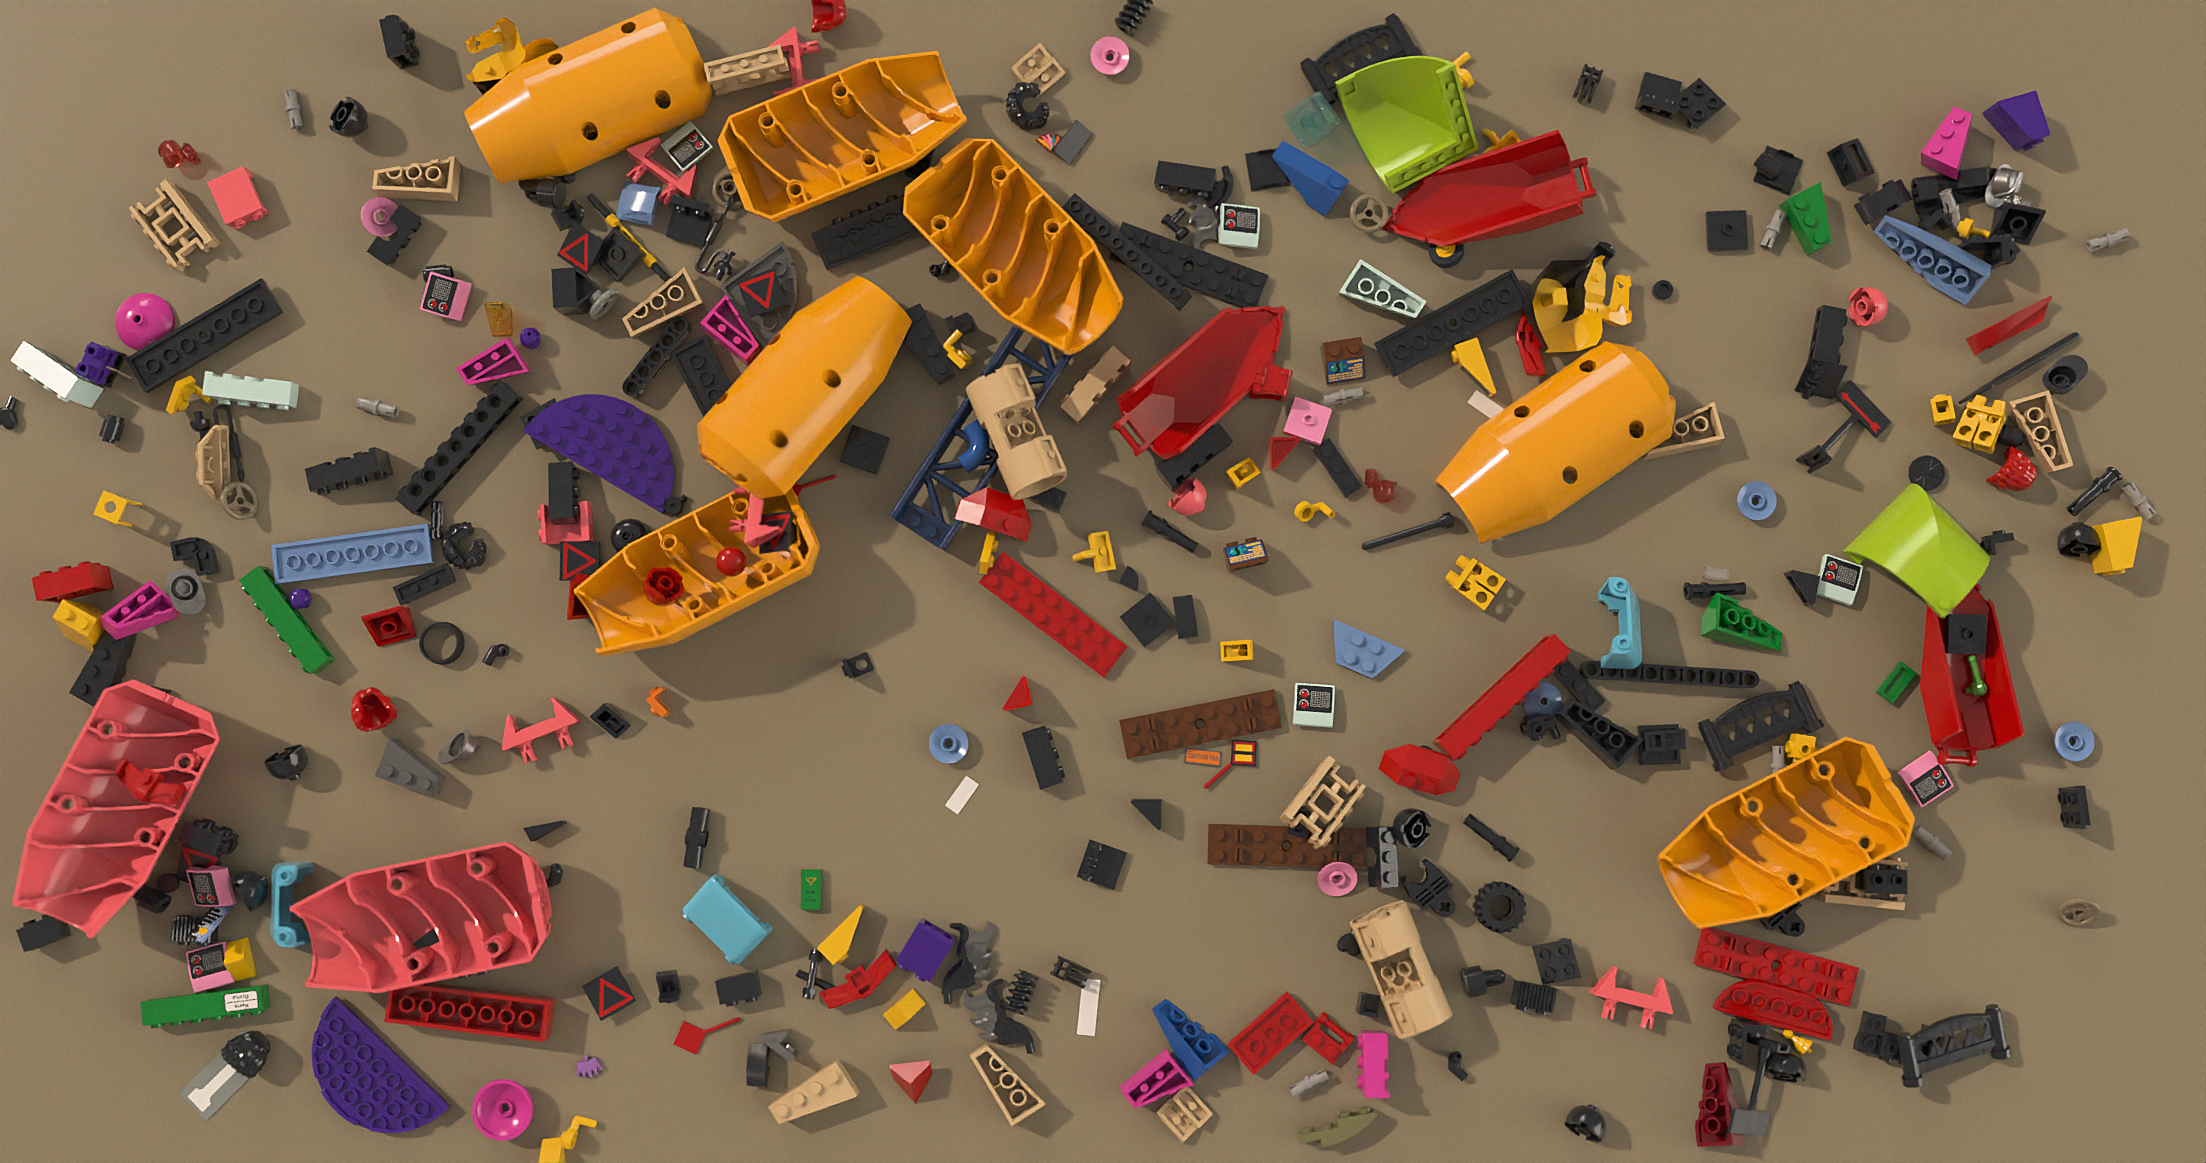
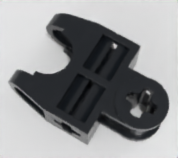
M1424 858L1421 862L1425 866L1426 878L1422 883L1416 884L1411 880L1409 881L1405 875L1400 880L1406 892L1420 910L1423 911L1430 905L1436 914L1442 917H1449L1455 911V903L1446 891L1453 887V885L1439 868ZM1441 902L1448 903L1446 905V911L1443 909L1440 910V908L1442 907L1440 904Z
M1799 901L1771 916L1757 918L1769 931H1773L1778 927L1783 934L1792 937H1799L1805 931L1803 920L1795 913L1802 906ZM1791 922L1794 923V924H1793V928H1794L1793 930L1790 929V928H1791V925H1790Z

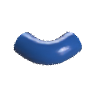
M978 420L970 423L963 429L969 438L970 447L958 459L968 474L985 461L989 452V436L986 429L980 426Z

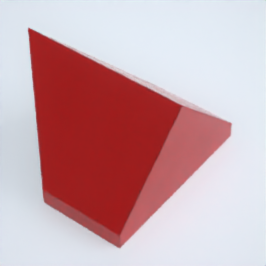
M1271 436L1268 446L1270 469L1272 471L1277 468L1299 443L1300 439L1298 437Z
M1022 676L1002 709L1004 711L1033 705L1027 677Z
M930 1060L890 1065L893 1079L916 1104L932 1076Z

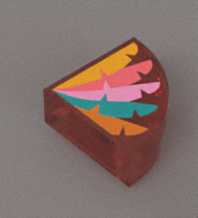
M1046 133L1039 136L1036 142L1049 153H1052L1063 137L1056 133Z

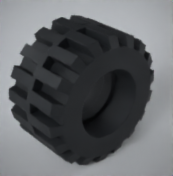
M1492 881L1490 884H1484V888H1479V893L1474 896L1476 900L1473 903V908H1475L1473 912L1478 918V922L1485 928L1498 933H1508L1513 928L1517 929L1519 927L1518 924L1524 921L1522 917L1527 912L1525 911L1527 904L1524 902V896L1519 892L1520 890L1502 881ZM1503 895L1508 898L1510 909L1507 915L1497 919L1490 914L1489 905L1493 898Z

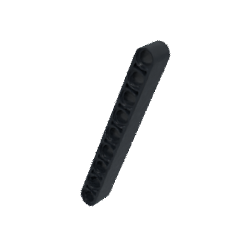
M1585 661L1579 667V672L1587 679L1742 689L1754 688L1759 684L1760 680L1758 674L1750 670L1640 663L1636 668L1632 669V677H1628L1625 672L1626 669L1613 668L1612 676H1608L1606 668H1601V661ZM1589 664L1594 667L1592 675L1586 672V667ZM1648 668L1653 671V676L1650 679L1645 675ZM1668 669L1672 672L1670 680L1665 677V672ZM1687 671H1690L1692 674L1690 681L1685 678ZM1707 672H1709L1712 675V679L1710 682H1707L1705 680V674ZM1727 673L1731 676L1729 684L1724 679ZM1747 674L1751 677L1749 685L1744 681Z

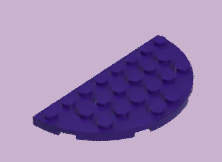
M586 394L573 396L558 401L544 409L523 431L663 514L665 502L670 498L673 487L674 468L672 455L659 427L636 406L624 400L606 395Z
M338 996L332 999L322 1013L317 1031L314 1033L312 1066L314 1076L318 1079L322 1089V1095L340 1116L354 1125L370 1129L373 1132L400 1133L414 1130L432 1122L451 1107L439 1093Z

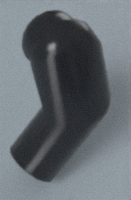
M944 259L942 264H932L929 267V272L934 277H940L948 274L952 265Z
M492 645L482 662L491 666L496 657L507 656L509 654L508 645Z
M558 863L550 866L549 877L546 879L548 889L561 882L563 869Z
M1458 1051L1451 1052L1448 1056V1069L1460 1081H1463L1468 1074L1460 1067L1462 1054Z

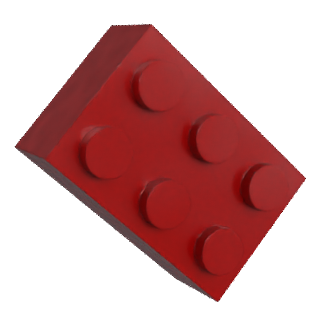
M91 561L80 562L77 567L73 568L71 566L60 567L57 572L43 571L39 573V576L31 578L36 601L59 603L62 600H71L114 589L109 566L91 563Z

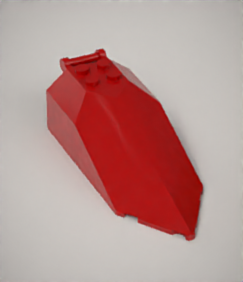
M1555 130L1443 167L1421 178L1420 183L1414 190L1411 189L1393 209L1391 216L1382 229L1437 246L1448 247L1524 233L1584 214L1582 199L1593 198L1597 194L1591 183L1587 167L1589 164L1588 159L1583 157L1571 161L1564 138L1559 130ZM1575 168L1580 169L1585 190L1579 192L1576 181Z
M1270 306L1223 309L1121 393L1116 399L1122 417L1112 427L1115 431L1118 430L1133 449V454L1137 457L1148 448L1166 460L1182 453L1251 391L1260 359H1265L1272 363L1274 353L1278 350L1283 328L1282 317L1283 313L1286 312L1285 307L1271 308ZM1126 422L1142 441L1141 445L1136 442L1124 427Z
M1978 583L1948 614L1986 615V654L1945 653V617L1940 618L1927 605L1920 690L1932 744L1938 750L1937 762L1940 765H1948L1950 763L1975 767L1978 763L1976 751L1996 749L2025 736L1995 606L1990 599L1986 601L1980 594L1979 590H1981V587ZM1969 655H1975L1977 658L1981 680L1987 685L1986 695L1975 697L1973 694L1966 693V688L1970 687L1973 682L1967 659ZM1949 751L1965 752L1966 757L1951 756Z

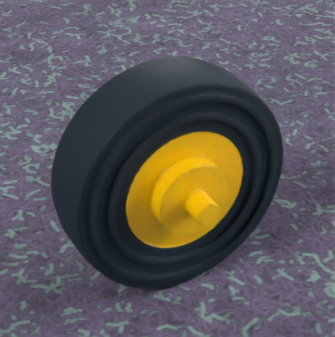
M1430 243V259L1440 268L1454 267L1464 256V245L1441 247Z

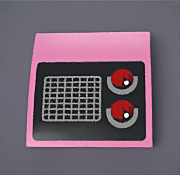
M431 271L420 309L462 321L472 283Z
M1930 750L1897 772L1904 787L1910 790L1917 806L1921 808L1954 786L1942 765L1938 764L1936 756Z
M212 865L206 869L192 866L186 870L195 906L218 907L236 904L227 867Z
M224 941L186 952L188 971L194 993L198 994L235 983V979L224 966L227 942Z

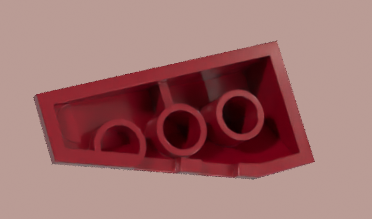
M1726 1062L1707 1063L1702 1082V1100L1699 1101L1698 1105L1700 1112L1695 1123L1697 1147L1746 1145L1744 1134L1727 1132L1732 1108H1738Z

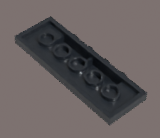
M896 194L890 195L885 198L886 202L879 204L876 201L867 205V210L861 212L860 209H856L850 212V217L845 219L842 216L831 220L832 224L828 227L811 233L826 270L919 233L903 214L905 195L898 197Z

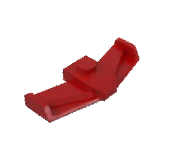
M1522 310L1515 338L1526 375L1530 377L1546 376L1539 348H1542Z
M123 759L116 769L118 779L133 793L134 798L142 802L175 805L186 789L181 784L161 783L164 776L146 767L141 773L127 759Z
M886 948L867 970L861 964L844 976L847 983L821 991L819 994L829 1010L859 999H865L873 994L878 985L897 966L896 962Z

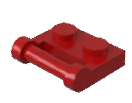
M1323 1011L1301 1040L1333 1065L1347 1046L1352 1043L1355 1036L1344 1031L1329 1019L1328 1014ZM1321 1024L1327 1026L1343 1041L1340 1044L1319 1028Z

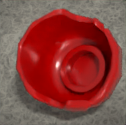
M726 547L716 557V567L724 576L735 577L742 573L747 565L746 556L739 548Z

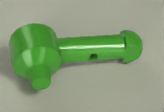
M1969 655L1967 659L1973 682L1970 687L1966 688V693L1973 694L1975 697L1986 695L1987 685L1981 680L1977 658L1975 655Z

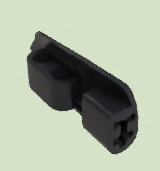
M1981 167L1959 170L1957 180L1944 174L1913 178L1911 190L1917 214L1921 215L1943 209L1944 206L1939 193L1945 189H1952L1956 204L1985 197L1986 188L1997 169Z
M146 884L132 896L139 901L138 906L155 914L164 912L172 899L171 896Z

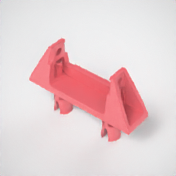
M796 27L790 29L768 46L780 44L782 52H789L793 87L773 91L775 97L818 80H806L802 56L803 54L820 53L819 47H816L819 46L818 40L801 42Z
M659 137L627 148L628 157L636 162V165L626 174L629 180L632 178L633 183L636 184L645 171L658 178L667 185L666 189L657 197L660 203L663 201L664 206H668L671 196L676 194L692 200L697 175V165L695 163L689 171L679 178L656 160L651 159L656 148L661 145Z
M734 483L736 486L739 487L734 488L735 494H750L742 487H740L738 484ZM750 494L747 520L731 519L730 522L735 526H730L729 529L730 532H746L745 543L751 548H755L782 533V529L779 526L769 527L760 525L764 498L757 499Z
M551 698L556 715L555 718H550L519 730L513 715H507L502 750L508 751L516 747L519 748L524 764H528L530 759L531 761L537 760L531 746L532 741L556 733L562 750L567 748L566 742L568 746H574L568 729L570 726L582 722V720L557 698Z
M1612 966L1590 990L1591 994L1605 999L1601 1015L1603 1018H1607L1608 1015L1609 1019L1614 1020L1616 1004L1619 1001L1642 1007L1644 1011L1640 1027L1645 1028L1647 1024V1028L1653 1030L1656 1012L1661 1011L1673 1014L1665 982L1661 977L1657 978L1653 996L1628 989L1615 988L1618 967Z

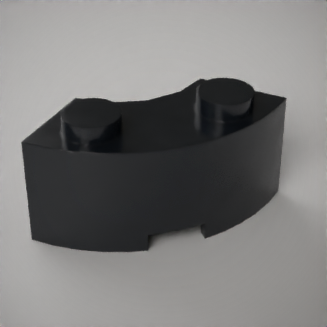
M1891 179L1882 185L1883 189L1872 195L1868 192L1858 198L1860 202L1855 204L1854 207L1865 225L1912 200L1901 179L1896 182Z

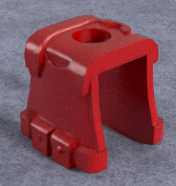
M1260 359L1255 372L1253 389L1249 391V398L1284 402L1288 396V388L1293 371L1278 367L1265 359Z

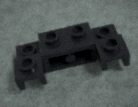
M1863 1010L1860 1027L1854 1039L1853 1049L1878 1055L1879 1060L1891 1062L1892 1059L1899 1060L1898 1064H1901L1897 1043L1898 1034L1885 1031L1887 1016ZM1922 1024V1025H1921V1029H1923L1924 1027H1926V1026H1928V1025ZM1939 1036L1936 1039V1043L1941 1049H1943L1945 1036ZM1928 1040L1926 1043L1921 1042L1918 1045L1919 1050L1926 1057L1931 1046V1040Z

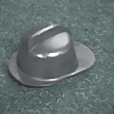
M2008 164L1999 166L1985 191L1987 206L1996 209L2005 202L2007 197L2018 193L2022 186L2024 173L2012 169Z
M189 569L173 571L168 576L166 585L174 608L185 615H194L200 612L205 606L206 597L199 577Z
M463 728L445 741L439 751L438 761L440 764L445 765L455 759L469 760L480 748L481 744L476 741L474 736L469 734L468 728Z

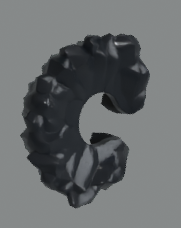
M1016 83L1015 87L1007 94L1008 97L1005 100L1007 102L1006 113H1008L1011 122L1019 126L1020 129L1025 128L1027 131L1036 128L1040 129L1046 125L1049 117L1050 107L1048 102H1040L1032 113H1028L1023 109L1024 99L1040 95L1041 90L1038 88L1037 83Z
M464 521L449 526V530L442 537L441 549L443 550V556L449 564H453L454 567L459 569L465 568L469 570L472 567H479L485 562L487 545L482 538L473 540V547L468 552H463L459 548L460 539L472 536L475 531L471 522Z

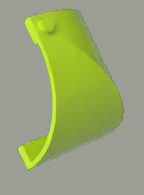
M1431 56L1400 57L1370 65L1335 82L1345 114L1362 151L1378 177L1392 193L1479 149L1457 68L1450 61Z
M1915 483L1910 484L1843 550L1855 564L1859 565L1863 560L1868 559L1897 576L1919 594L1940 618H1944L1969 593L1982 577L1990 562L1989 554L1922 487Z

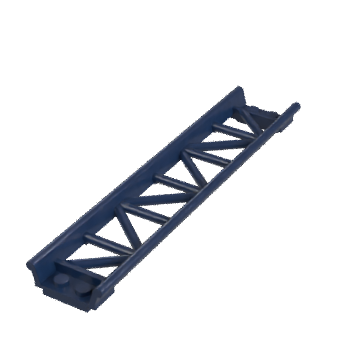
M1012 326L979 377L983 375L986 377L996 373V370L1001 368L1009 354L1013 355L1042 374V376L1026 377L1029 385L1043 383L1034 396L1036 402L1035 410L1037 411L1073 354L1062 353L1054 365L1049 345L1039 340L1047 365L1046 368L1014 348L1024 331ZM966 396L889 514L890 517L943 551L947 549L964 522L954 519L950 526L945 523L932 478L962 498H965L987 487L999 469L996 463L999 455L991 439L994 450L989 447L987 454L989 457H986L985 461L980 465L989 466L971 493L936 472L964 468L960 461L938 462L955 436L970 444L969 438L961 429L973 410L968 396ZM924 484H926L935 516L913 503V500Z

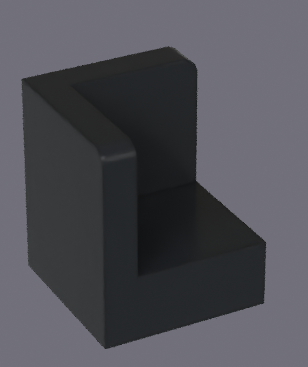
M967 312L954 318L952 315L945 318L951 334L956 329L963 333L962 336L975 331V327Z
M1359 991L1356 1012L1360 1015L1378 1018L1377 1008L1380 996Z

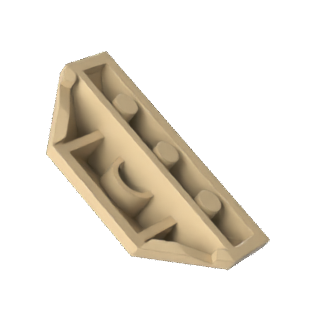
M214 425L197 444L195 457L198 470L196 478L198 485L217 504H221V493L231 483L229 426Z

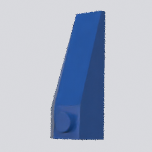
M1285 141L1281 142L1272 155V159L1284 175L1289 178L1294 188L1304 198L1306 204L1323 217H1325L1350 181L1334 169Z
M1167 999L1153 1007L1152 1011L1180 1065L1194 1082L1229 1053L1217 1036L1213 1033L1208 1034L1200 1028L1201 1025L1198 1022L1193 1023L1182 1010Z

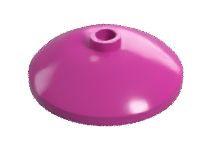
M139 293L127 298L120 305L115 317V329L121 341L128 347L138 351L172 332L175 327V317L171 306L163 298L151 293ZM141 317L140 322L137 323V318Z
M510 1079L494 1080L482 1087L475 1096L472 1105L474 1123L478 1130L490 1139L498 1141L513 1139L524 1132L531 1122L533 1116L532 1098L526 1088L516 1081ZM504 1104L509 1105V1110L504 1109Z

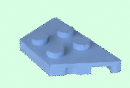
M1333 621L1336 664L1372 679L1404 652V649L1340 621Z

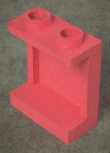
M244 166L207 182L225 224L235 229L244 227L247 222L252 220H260L265 214L269 213L267 208L263 207L251 180L254 178L251 171Z
M588 501L577 503L580 507V517H577V523L553 525L549 520V505L541 504L537 515L538 520L541 521L539 539L542 541V544L557 545L560 544V541H594L592 503Z

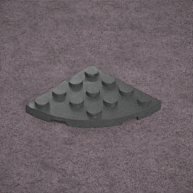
M783 241L719 286L723 293L728 296L734 308L763 348L771 342L792 318L798 298L797 271L792 256ZM774 268L787 305L750 318L737 281Z

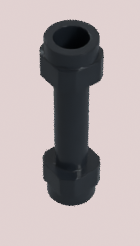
M811 950L808 960H811L808 980L806 988L803 987L802 998L814 1000L817 990L814 989L819 962H822L823 959L822 953L819 950Z

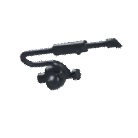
M732 198L728 199L719 220L715 221L705 240L706 244L695 262L696 271L705 273L710 269L716 256L725 259V261L720 260L714 264V267L718 269L714 278L719 281L722 280L725 273L731 276L732 266L729 262L736 253L728 250L729 254L724 251L715 252L705 269H700L699 263L708 246L713 243L721 229L722 221L732 206Z
M218 405L213 410L215 425H219L218 410L225 409L231 432L229 438L233 458H236L238 478L240 482H243L244 472L240 462L241 451L237 433L234 431L231 411L226 405ZM202 411L194 412L195 420L189 423L194 431L199 432L200 439L202 440L209 432L210 420L203 419Z

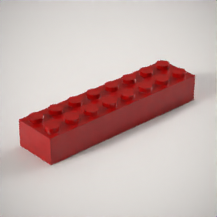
M1556 634L1546 635L1432 742L1443 754H1447L1451 760H1460L1467 754L1466 749L1469 746L1478 744L1482 740L1480 736L1486 731L1489 733L1493 730L1498 719H1504L1508 716L1512 706L1515 704L1519 705L1526 698L1524 695L1527 692H1533L1540 685L1539 681L1544 677L1545 679L1554 672L1553 668L1556 665L1563 664L1569 658L1568 654L1571 650Z
M428 982L426 984L389 990L384 1022L544 1042L550 1038L555 998Z

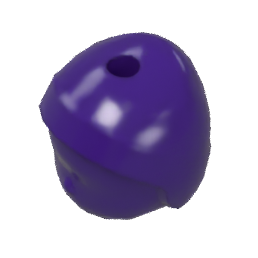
M527 327L520 334V343L523 347L535 349L541 343V334L537 329Z
M296 589L290 593V602L293 609L297 610L310 606L312 598L309 590Z

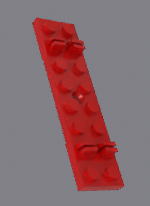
M1711 927L1701 929L1693 964L1746 979L1767 981L1846 1006H1850L1859 967ZM1773 962L1778 963L1779 966L1777 969L1772 968Z

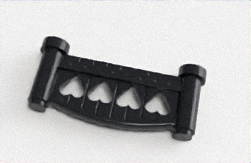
M1395 13L1385 18V24L1357 31L1339 40L1323 52L1315 61L1306 58L1300 63L1301 70L1317 96V103L1321 109L1330 107L1338 100L1335 95L1338 91L1335 84L1336 81L1379 62L1400 57L1423 55L1420 48L1415 46L1400 18ZM1382 34H1386L1389 38L1388 50L1376 45L1373 40L1380 38ZM1365 43L1371 44V59L1359 54L1356 49L1363 47ZM1348 52H1353L1355 55L1354 68L1339 60L1340 56H1346ZM1331 61H1336L1338 64L1337 77L1324 71L1322 66L1325 64L1329 65Z
M1799 680L1788 684L1789 689L1786 691L1770 692L1740 702L1721 714L1713 722H1710L1709 718L1698 722V729L1714 762L1712 766L1715 772L1734 765L1731 759L1732 756L1803 727L1805 734L1824 727L1822 719H1818L1803 684H1800ZM1784 700L1790 702L1788 718L1775 710L1776 703L1782 704ZM1767 707L1772 710L1770 726L1757 717V712L1764 711ZM1748 715L1753 716L1752 733L1739 725V719H1746ZM1729 723L1735 724L1734 741L1721 733L1720 729L1722 726L1728 727Z
M1997 1004L1987 1005L1984 1013L1959 1014L1938 1020L1912 1036L1909 1032H1901L1897 1038L1903 1069L1901 1078L1903 1086L1907 1088L1922 1086L1924 1084L1923 1073L1990 1052V1057L1993 1059H2007L2012 1056L2011 1047L2007 1045L2001 1009ZM1983 1023L1984 1028L1980 1039H1978L1971 1032V1028L1974 1025L1979 1026ZM1966 1029V1035L1961 1045L1954 1038V1033ZM1948 1034L1949 1039L1943 1051L1937 1045L1936 1039L1939 1036L1944 1037ZM1928 1040H1931V1046L1926 1057L1919 1050L1918 1045L1921 1042L1926 1043Z

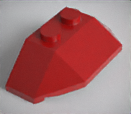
M988 487L960 499L954 517L956 520L1023 542H1027L1032 526L1023 499L1013 500L1011 495Z
M1412 744L1385 750L1379 764V769L1396 784L1435 796L1455 791L1461 776V772L1447 754Z

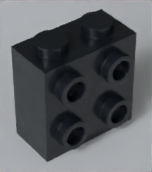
M387 15L384 19H380L379 22L387 57L400 69L419 65L418 58H420V53L414 44V39H416L414 29L410 28L407 22L403 21L398 15Z
M204 818L203 820L195 819L194 821L186 822L178 841L210 855L218 856L231 854L238 845L237 839L239 835L233 833V829L229 827L216 826L215 821Z

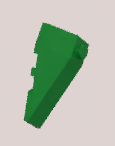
M1720 593L1714 595L1702 617L1701 636L1724 643L1776 652L1781 651L1782 632L1765 620H1759L1750 609L1745 610L1738 605L1739 602L1736 599Z

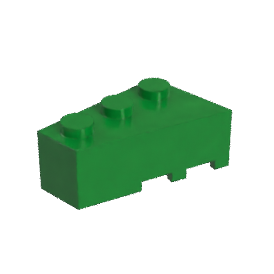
M1821 182L1794 195L1779 205L1782 212L1787 213L1786 219L1807 256L1832 242Z

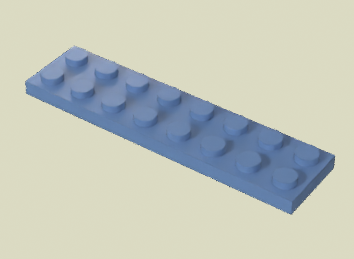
M430 524L271 545L275 584L434 563Z

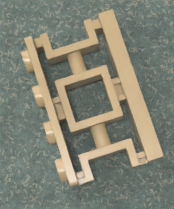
M780 44L703 63L709 85H713L717 96L791 78L788 61L784 58Z
M165 179L160 183L162 187L155 189L160 195L159 199L148 207L139 201L136 203L137 206H130L129 209L133 213L131 215L133 220L143 226V233L156 243L154 247L157 251L167 257V264L173 270L178 269L183 272L186 270L185 266L191 265L185 256L197 247L208 252L210 247L216 248L220 245V242L176 185ZM172 199L179 210L172 207L166 212L163 206ZM157 212L160 217L150 223L145 215L150 217ZM176 216L184 227L170 237L162 226ZM196 230L202 239L196 237L189 242L186 237ZM180 242L183 247L174 254L168 245L173 247Z
M1330 755L1320 763L1279 818L1284 824L1288 822L1291 828L1300 822L1311 831L1313 835L1308 842L1310 844L1313 843L1315 849L1321 846L1325 847L1331 840L1330 834L1333 831L1336 832L1341 827V819L1344 816L1347 817L1352 812L1353 808L1351 806L1363 797L1364 793L1362 791L1366 787L1363 784L1359 785L1356 779L1350 785L1340 779L1335 774L1340 766L1334 764L1336 760ZM1330 770L1326 778L1333 783V786L1328 788L1322 783L1316 788L1327 771ZM1341 789L1344 793L1349 794L1354 790L1343 807L1340 808L1344 800L1337 795V792ZM1320 793H1323L1335 803L1327 815L1313 804ZM1308 799L1304 807L1312 814L1307 818L1302 813H1299L1294 818L1293 816L1305 800ZM1319 819L1326 824L1332 819L1326 830L1318 838L1322 830L1314 823Z
M1888 856V860L1881 859L1875 862L1900 865V869L1904 870L1908 862L1901 861V857ZM1856 872L1839 880L1847 882L1846 892L1854 893V896L1830 894V890L1839 891V881L1831 884V886L1822 889V893H1819L1818 897L1819 901L1905 910V902H1902L1904 894H1886V896L1894 897V900L1869 898L1870 895L1878 894L1862 893L1860 889H1856Z

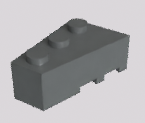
M398 739L388 740L375 777L428 796H438L445 776L430 764L424 762L415 752L409 750Z

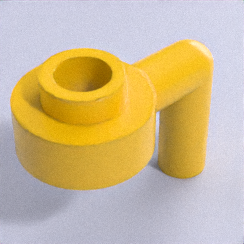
M1465 52L1452 62L1456 65L1462 88L1465 87L1466 89L1474 85V80L1469 72L1464 68H1460L1463 63L1471 58L1468 52Z
M1965 218L1964 221H1960L1957 228L1959 237L1968 239L1970 235H1981L1982 238H1989L1991 232L1975 228V220Z
M1302 501L1296 506L1294 515L1301 522H1307L1314 516L1316 511L1321 510L1329 518H1333L1335 512L1323 502L1312 505L1308 501Z
M576 1115L570 1128L561 1135L560 1143H562V1148L572 1150L577 1140L579 1125L596 1129L598 1121Z

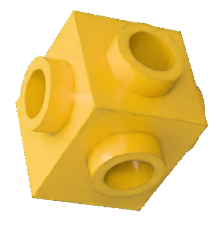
M1790 734L1789 741L1786 742L1785 746L1786 757L1793 758V762H1797L1817 752V746H1815L1816 737Z

